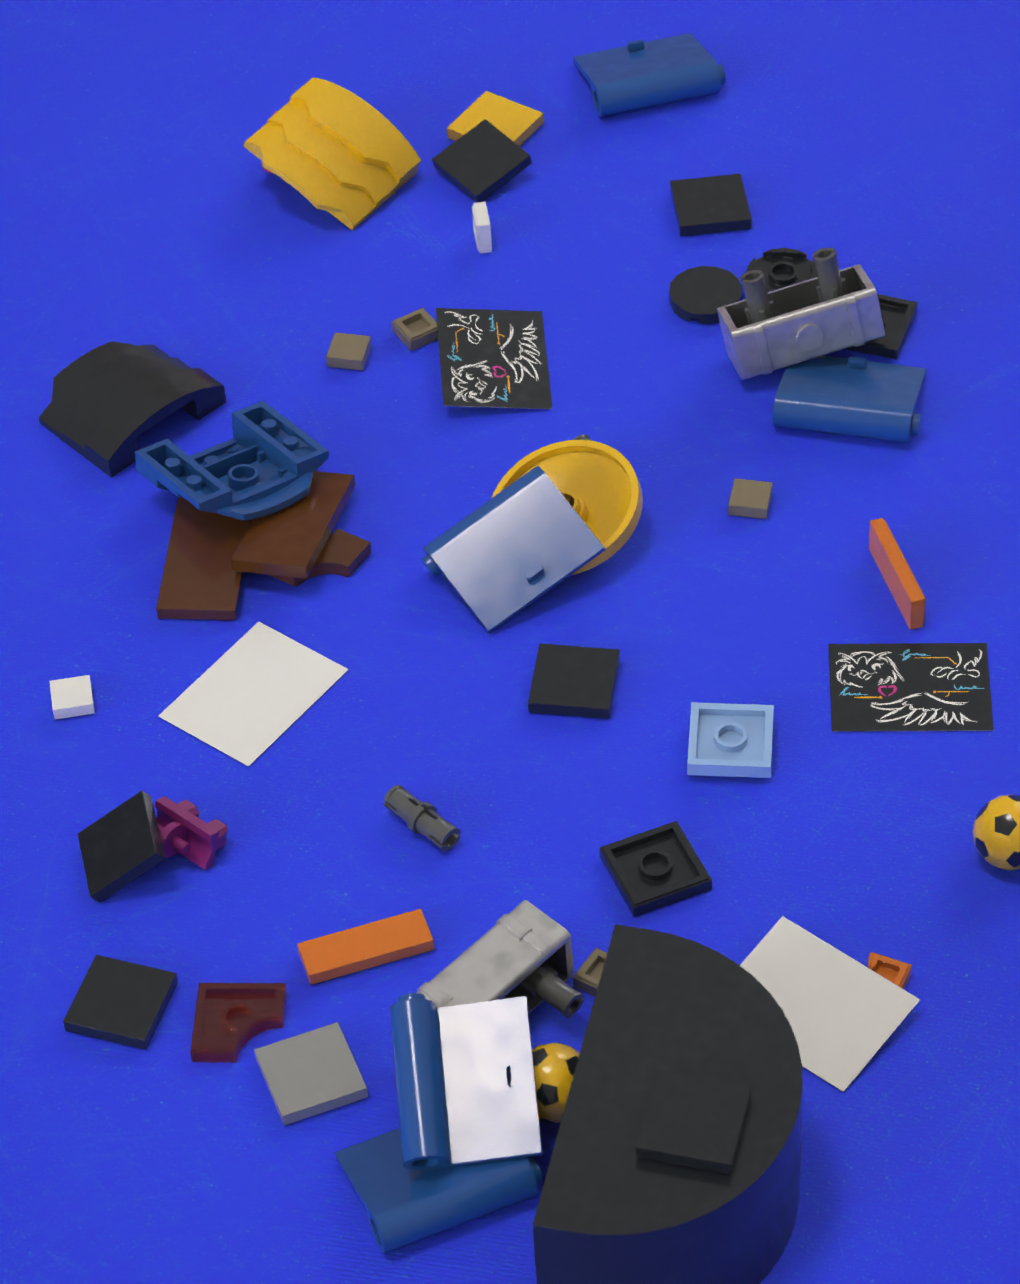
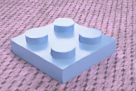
M691 702L687 775L771 778L774 705Z

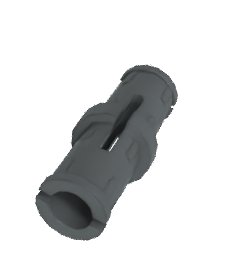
M395 785L387 792L384 797V801H386L383 803L384 806L401 817L413 833L426 836L445 852L451 850L458 843L461 830L442 818L431 803L418 800L402 785Z

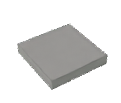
M338 1022L254 1049L256 1061L283 1125L368 1098L366 1084Z

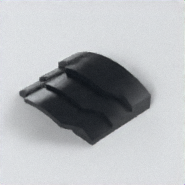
M111 341L82 355L54 377L52 401L40 415L39 423L108 476L113 477L136 462L135 451L139 450L138 435L180 408L196 420H200L226 403L225 388L223 384L202 369L190 368L178 358H171L155 345L137 346Z

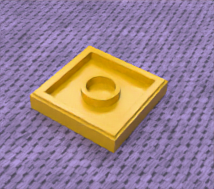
M485 91L447 127V138L456 141L486 119L520 146L544 123V115L542 112Z

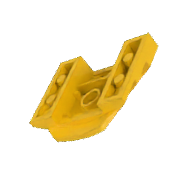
M312 77L292 94L290 101L271 116L267 123L247 139L243 147L261 160L262 167L294 187L316 209L329 212L352 231L417 173L421 162L420 157L401 132L372 105L335 83Z

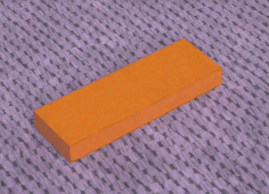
M883 518L870 520L868 549L909 629L923 627L926 598L886 520Z
M421 909L297 943L298 953L310 985L435 950L433 937Z

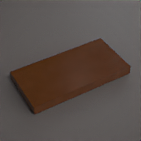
M315 471L308 495L275 513L253 519L231 559L233 571L308 578L356 486L354 475Z
M177 499L156 607L158 618L237 619L245 572L233 571L231 559L253 519L243 521L218 513L200 511L186 499Z

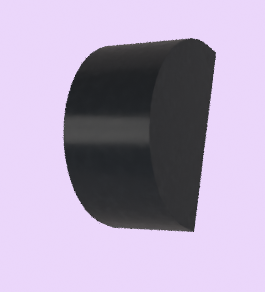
M615 924L533 1222L537 1284H760L782 1256L792 1235L800 1198L803 1079L799 1046L788 1019L770 992L753 975L721 953L677 935ZM658 1070L751 1087V1100L731 1175L636 1157V1144Z

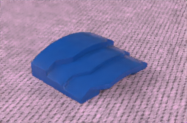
M261 401L232 413L233 439L189 456L169 439H165L135 451L136 471L155 487L170 490L178 498L186 499L200 511L218 513L246 521L275 513L308 495L313 473L329 458V451L265 401Z

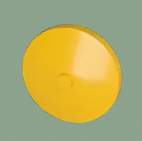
M591 440L561 441L533 451L509 469L498 483L492 495L493 498L530 470L539 466L605 547L604 552L572 575L600 565L620 550L633 534L643 507L642 488L630 462L616 449Z

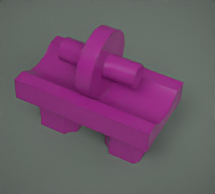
M165 796L155 801V808L157 809L156 820L164 856L169 858L176 853H180L204 870L214 866L216 850L226 845L227 825L217 819L208 823L204 822L199 818L197 806L186 799L177 804Z

